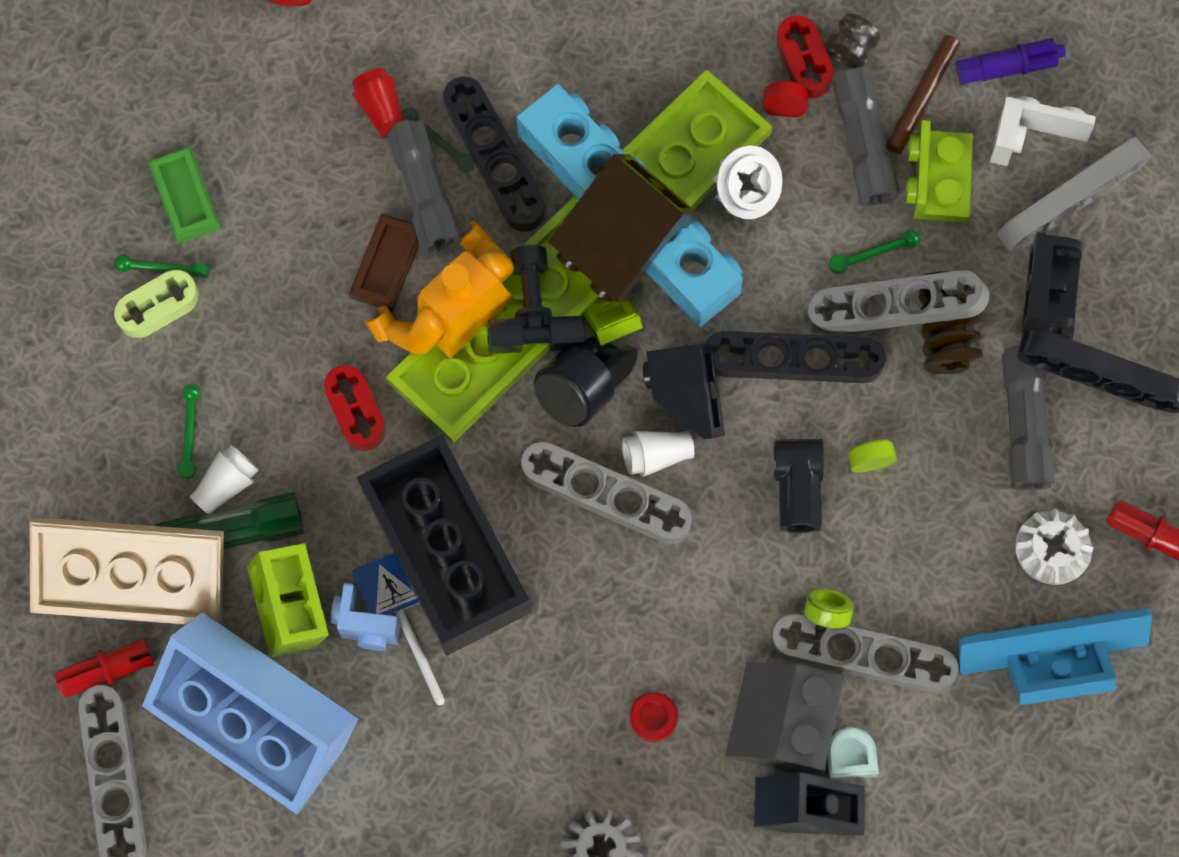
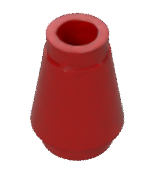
M377 68L359 75L352 81L355 90L352 96L376 131H378L381 139L388 138L387 133L393 129L394 124L403 121L394 78L387 76L384 68Z

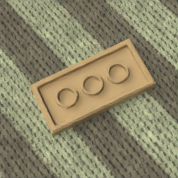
M34 517L30 521V613L186 625L203 612L221 624L223 616L224 531Z

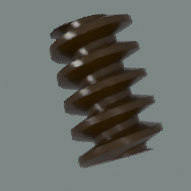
M937 271V272L927 273V274H924V275L944 273V272H948V271ZM969 285L964 286V292L972 290ZM941 287L943 297H957L963 304L966 303L967 295H970L963 292L962 294L949 296ZM920 289L918 298L921 304H923L920 310L926 308L930 303L931 293L928 289ZM979 315L964 319L924 323L922 325L921 335L926 339L922 346V352L928 357L923 365L926 372L932 374L960 373L969 368L971 361L978 360L983 356L981 349L969 347V344L980 341L982 338L981 333L976 330L967 329L968 326L977 324L980 321Z

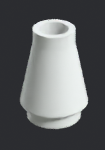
M633 431L631 437L622 439V454L625 467L630 475L639 473L641 477H645L680 461L694 458L692 436L689 431Z
M230 445L224 453L219 450L197 489L190 495V498L210 515L221 505L254 483L252 477L259 469L238 449Z

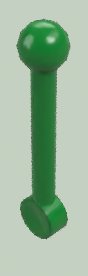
M908 230L901 238L848 257L835 255L830 259L829 267L832 272L841 274L846 271L847 266L903 246L913 248L919 244L920 235L915 230Z
M125 254L117 256L114 261L116 269L121 272H127L130 269L160 272L181 270L193 277L208 278L209 267L200 263L182 265L132 260Z
M195 384L186 385L182 392L186 400L183 460L178 464L177 472L184 479H190L196 474V466L192 462L195 404L201 395V391Z

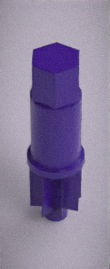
M1053 38L1027 44H1017L1014 48L955 62L956 72L960 85L1019 73L1025 75L1029 72L1057 67V64H1059L1058 58L1065 57L1066 51L1064 44H1054Z

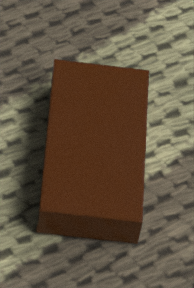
M381 213L350 289V299L378 308L380 306H387L390 312L394 311L419 248L413 223Z

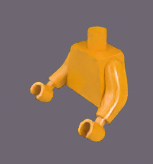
M472 220L469 222L472 226L471 230L465 236L460 237L461 242L459 244L466 251L462 252L421 290L418 295V315L414 322L396 321L387 306H380L377 308L380 315L371 320L365 319L364 323L377 342L389 340L398 347L417 355L426 354L437 346L451 359L488 324V319H493L513 301L512 295L502 284L514 270L511 258L492 241V238L476 221Z

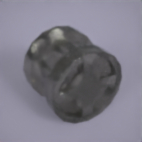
M846 13L838 23L839 30L837 34L830 35L824 46L830 57L851 69L863 67L867 61L866 53L869 49L877 46L881 35L879 30L867 19L860 15Z

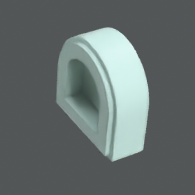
M848 727L837 731L832 736L827 755L829 779L879 775L876 746L872 737L867 732L859 728Z

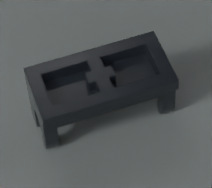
M1045 232L1036 233L1030 247L1021 333L1036 329L1073 339L1079 270L1082 258V250H1080L1081 241L1069 237L1046 235Z

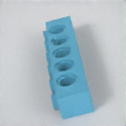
M559 84L516 117L518 136L578 200L597 177V175L590 171L593 167L606 165L613 154H625L618 147L620 145L612 130L605 124L598 126L590 118L589 109L584 101L574 92L569 95ZM571 133L582 137L579 142L574 144H568L560 140L564 135ZM633 156L638 162H640L644 166V164L637 157ZM693 220L688 228L677 229L674 236L647 268L646 273L692 322L700 328L741 294L743 277L741 276L742 270L738 263L727 253L721 255L710 244L711 238L706 229L699 222ZM696 261L701 263L705 269L700 273L690 274L684 271L681 266L686 262Z

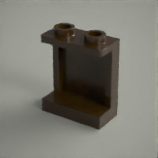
M613 154L548 243L558 251L556 256L563 265L574 272L581 271L592 281L590 287L601 298L608 302H613V300L615 302L631 300L636 294V291L633 289L634 285L677 229L688 228L699 213L630 154Z

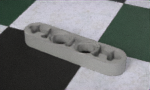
M1137 137L1129 139L1016 215L998 231L996 237L1010 254L1019 252L1033 242L1037 232L1047 233L1057 226L1056 220L1059 218L1063 221L1091 203L1093 200L1090 197L1096 193L1100 197L1140 170L1150 160L1152 154Z
M959 270L826 288L813 296L809 303L808 312L812 322L828 334L875 330L977 316L988 304L989 290L976 274L971 271ZM969 285L975 293L967 295L966 303L963 304L957 297L950 296L962 294L964 286ZM941 287L950 297H943ZM919 289L930 290L931 300L928 306L920 311H912L909 306L912 294ZM874 295H884L886 297V307L883 312L874 317L867 316L865 312L867 301ZM832 302H834L842 309L852 308L855 316L847 310L833 312L832 320H829L823 314L825 311L831 310Z
M534 443L527 447L522 455L521 466L523 476L527 482L541 490L662 543H680L691 532L693 521L691 510L687 504L673 496L551 443ZM544 455H549L550 465L560 471L564 470L565 462L571 464L565 472L563 486L556 484L559 481V475L555 472L544 470L541 475L535 474V467L531 460H541ZM586 472L594 475L599 485L594 493L584 496L576 493L571 484L575 476ZM626 491L636 493L642 502L637 512L628 515L619 512L614 505L616 497ZM654 500L658 502L654 507V512L663 516H669L672 510L679 513V522L684 524L683 527L674 526L670 532L663 530V521L653 515H650L649 524L641 522L648 513L649 501Z
M789 614L782 617L776 622L772 632L773 648L782 658L927 693H941L953 685L958 675V663L950 651L942 647L851 626L827 628L819 626L808 620L804 615ZM791 626L800 627V635L802 637L814 640L815 630L824 631L819 643V656L810 654L813 644L799 642L796 649L788 648L787 639L780 637V633H788ZM836 636L848 638L854 646V655L845 661L833 659L827 651L828 641ZM883 647L895 649L900 654L901 666L893 672L880 670L874 661L875 652ZM910 652L919 654L915 662L917 664L927 666L931 664L933 658L941 660V668L947 670L948 675H941L938 682H933L929 680L930 672L915 668L913 678L906 677L905 673L910 664Z
M96 685L87 689L82 694L79 700L78 713L100 857H114L111 856V850L119 846L117 832L111 830L106 833V826H122L133 820V828L123 827L125 841L130 845L136 846L135 852L129 853L127 857H146L147 845L126 706L123 698L113 688L106 685ZM103 696L108 703H114V708L106 711L107 725L111 729L118 726L119 732H102L92 737V731H102L100 718L95 713H90V708L96 707L98 704L97 698ZM106 743H117L122 750L120 762L112 768H102L96 760L99 748ZM114 790H123L129 797L127 810L119 816H109L103 808L105 797Z

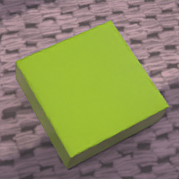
M604 300L591 306L584 313L586 324L600 346L643 328L640 316L629 300L620 302Z

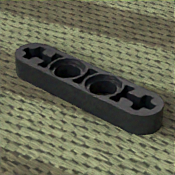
M461 76L454 78L444 89L443 98L446 111L496 204L511 228L521 232L536 229L541 225L545 215L544 201L482 86L471 77ZM464 91L467 96H471L472 107L476 113L469 118L468 111L462 102H456V94L458 92ZM485 126L494 129L497 133L495 140L488 145L476 144L471 139V136L477 128ZM501 163H509L515 167L517 174L511 181L505 183L498 182L491 176L494 167ZM518 189L525 205L531 206L534 204L532 216L525 218L522 213L514 215L517 211V206L512 193Z
M1035 329L1022 333L1017 357L1023 363L1148 408L1169 413H1179V378L1052 332Z
M721 331L711 335L706 343H713L714 352L719 351L720 345L726 344L729 345L730 352L744 354L745 344L752 345L750 352L751 366L743 365L745 356H730L729 363L723 364L720 363L719 356L714 355L717 375L722 377L869 383L880 376L886 360L885 351L880 343L866 337ZM766 346L777 347L784 354V361L777 367L764 366L758 359V352ZM813 348L823 349L830 356L831 362L824 369H812L804 360L806 352ZM838 349H845L843 358L846 359L858 358L860 351H867L869 359L876 360V362L870 363L868 370H861L859 362L844 361L843 370H836L839 359Z

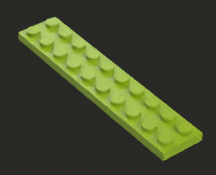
M706 69L622 151L625 154L637 157L652 174L695 209L717 188V184L712 178L718 174L721 164L719 160L726 158L733 148L744 146L759 147L772 134L773 126ZM575 196L524 244L539 245L547 249L548 270L540 274L542 306L550 308L553 317L582 316L583 318L584 313L591 306L603 299L590 287L592 281L581 271L574 272L558 260L556 256L558 251L548 243L579 201ZM512 273L502 284L512 295L513 301L493 319L515 318V312L524 308L521 276ZM486 325L451 359L437 346L423 355L410 353L386 376V380L392 388L454 444L549 351L548 344H525L520 353L489 354Z

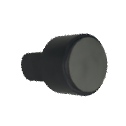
M595 337L588 338L582 348L577 346L566 347L537 372L534 378L536 397L542 408L553 419L564 425L581 427L587 424L611 401L614 395V388L634 368L638 351L628 344L623 345L621 348L611 343L600 346Z

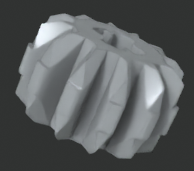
M605 809L603 823L597 824L594 813L591 810L584 813L588 826L586 829L574 821L568 824L569 831L578 840L566 838L560 841V848L562 850L576 853L568 857H589L588 854L594 851L593 842L597 840H604L605 846H608L609 843L613 844L615 849L609 852V857H643V854L626 850L639 845L642 842L641 835L633 833L623 837L631 825V820L628 817H624L615 827L612 826L613 810Z

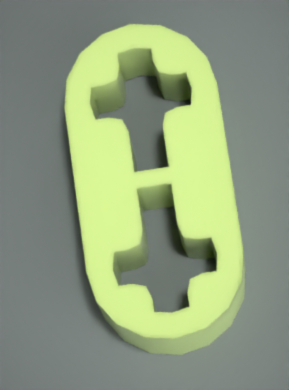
M171 270L121 298L115 307L114 316L118 326L125 335L132 338H142L190 312L198 302L199 291L194 279L188 273L181 270ZM177 284L181 289L185 288L183 290L185 298L178 302L174 297H169L171 295L169 287ZM136 306L138 310L145 311L143 313L145 321L138 325L134 320H129L131 318L129 310Z

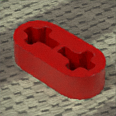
M794 15L784 19L779 25L776 41L791 81L804 86L808 90V98H817L826 94L831 87L834 72L817 27L812 20L801 15ZM796 30L799 35H806L804 38V51L800 52L795 40H788L790 31ZM806 62H810L814 73H822L819 83L814 84L810 78L803 79L806 73Z
M342 365L334 368L325 378L324 389L345 440L356 450H373L383 441L386 429L368 384L360 370L353 366ZM345 378L350 384L358 383L352 387L356 402L349 405L342 392L333 393L339 389L338 381ZM358 412H362L367 424L376 423V425L370 428L372 435L368 438L363 439L360 433L353 435L351 433L357 429L353 415Z

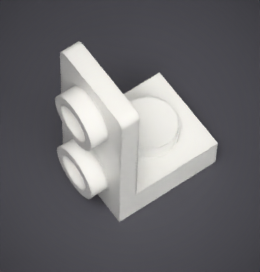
M1006 96L998 122L990 162L1008 166L1012 152L1021 153L1027 129L1087 142L1093 130L1096 117L1085 114L1084 111L1076 107L1065 106L1057 108L1040 104L1038 100L1031 97L1020 96L1012 98Z

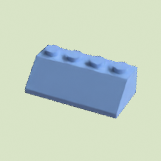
M203 612L170 637L142 705L150 713L295 814L301 811L341 755L358 721V718Z

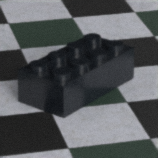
M443 434L357 476L362 493L446 656L532 613L530 600Z

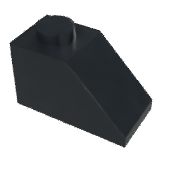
M713 343L646 351L648 361H645L643 364V378L647 389L652 390V398L703 439L725 436Z
M802 772L755 777L754 827L784 833L863 836L865 786Z

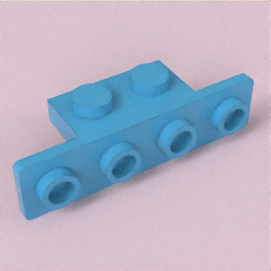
M1148 608L1121 610L1111 614L1086 618L1075 617L1067 621L1041 625H1025L1016 629L990 633L980 632L971 636L961 637L958 640L959 672L965 675L1007 668L1019 706L1115 691L1116 676L1107 652L1147 646L1150 640L1152 615Z

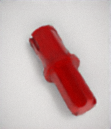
M1118 500L1113 505L1106 522L1110 527L1144 543V549L1147 551L1154 548L1179 561V529L1166 523L1167 517L1162 515L1158 519L1122 500Z
M142 637L135 642L103 653L101 649L97 650L98 656L58 670L55 673V680L62 696L70 697L93 686L102 685L107 682L109 686H113V680L147 667H153L154 663L150 652H148L145 639Z

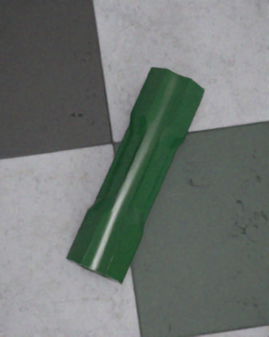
M295 492L261 499L253 505L201 517L186 516L155 523V526L224 531V549L261 540L271 542L304 534L301 512Z

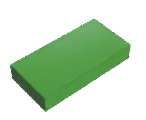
M190 146L148 161L178 244L221 229Z

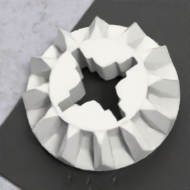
M744 146L733 148L726 158L719 160L721 164L718 174L712 179L717 184L718 194L715 198L722 202L726 208L725 212L742 219H755L765 215L775 206L781 194L783 181L780 166L771 153L761 147ZM737 173H752L750 181L754 185L753 188L758 192L743 190L741 192L740 189L743 183L739 180Z
M1056 508L1041 513L1036 512L1022 524L1015 543L1018 561L1025 572L1035 580L1051 585L1065 584L1077 579L1088 567L1094 548L1089 537V528L1084 527L1077 520L1075 514L1068 515L1059 512ZM1061 531H1064L1062 547L1067 551V554L1057 552L1054 557H1050L1048 562L1044 561L1048 545L1042 539L1045 537L1052 540Z

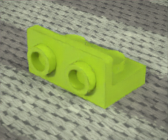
M921 120L918 134H910L908 162H916L915 176H908L905 202L906 204H914L913 219L968 223L970 218L973 133L930 130L931 120Z

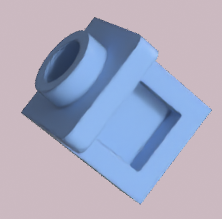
M344 583L342 596H334L331 610V623L337 624V630L341 638L358 640V647L375 651L386 650L387 644L399 645L401 624L398 617L356 612L358 591L354 584Z

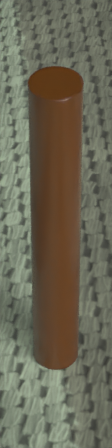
M951 35L943 37L886 144L888 150L899 155L902 154L909 141L910 134L916 128L960 45L957 38Z

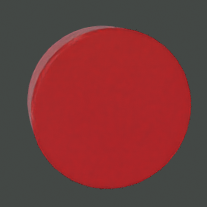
M782 80L773 82L764 89L763 109L771 116L800 117L808 109V90L794 81Z
M645 693L634 701L630 709L631 728L644 741L652 743L664 741L673 734L677 727L678 711L676 705L668 696L662 693Z

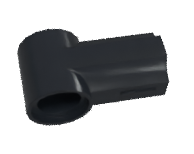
M775 439L774 461H776V470H774L775 481H779L780 531L789 533L820 531L822 521L820 481H823L824 475L823 440Z

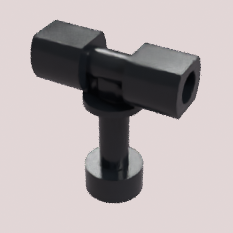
M524 245L511 250L510 258L514 267L512 273L521 276L524 308L515 312V318L488 319L487 343L489 354L520 353L525 344H548L549 351H561L569 346L582 348L584 344L582 316L553 317L552 310L542 306L540 274L548 270L547 249L539 245Z

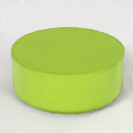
M889 440L865 442L853 447L847 454L851 471L854 473L886 468L897 461L894 444Z
M817 589L807 595L804 615L808 620L819 626L844 628L851 623L854 603L848 596L838 591Z

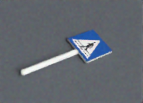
M389 555L352 570L351 573L369 613L389 616L396 613L435 703L443 705L445 699L405 612V609L419 602L395 555Z

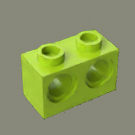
M305 543L258 552L248 564L247 571L269 658L316 648L329 635Z

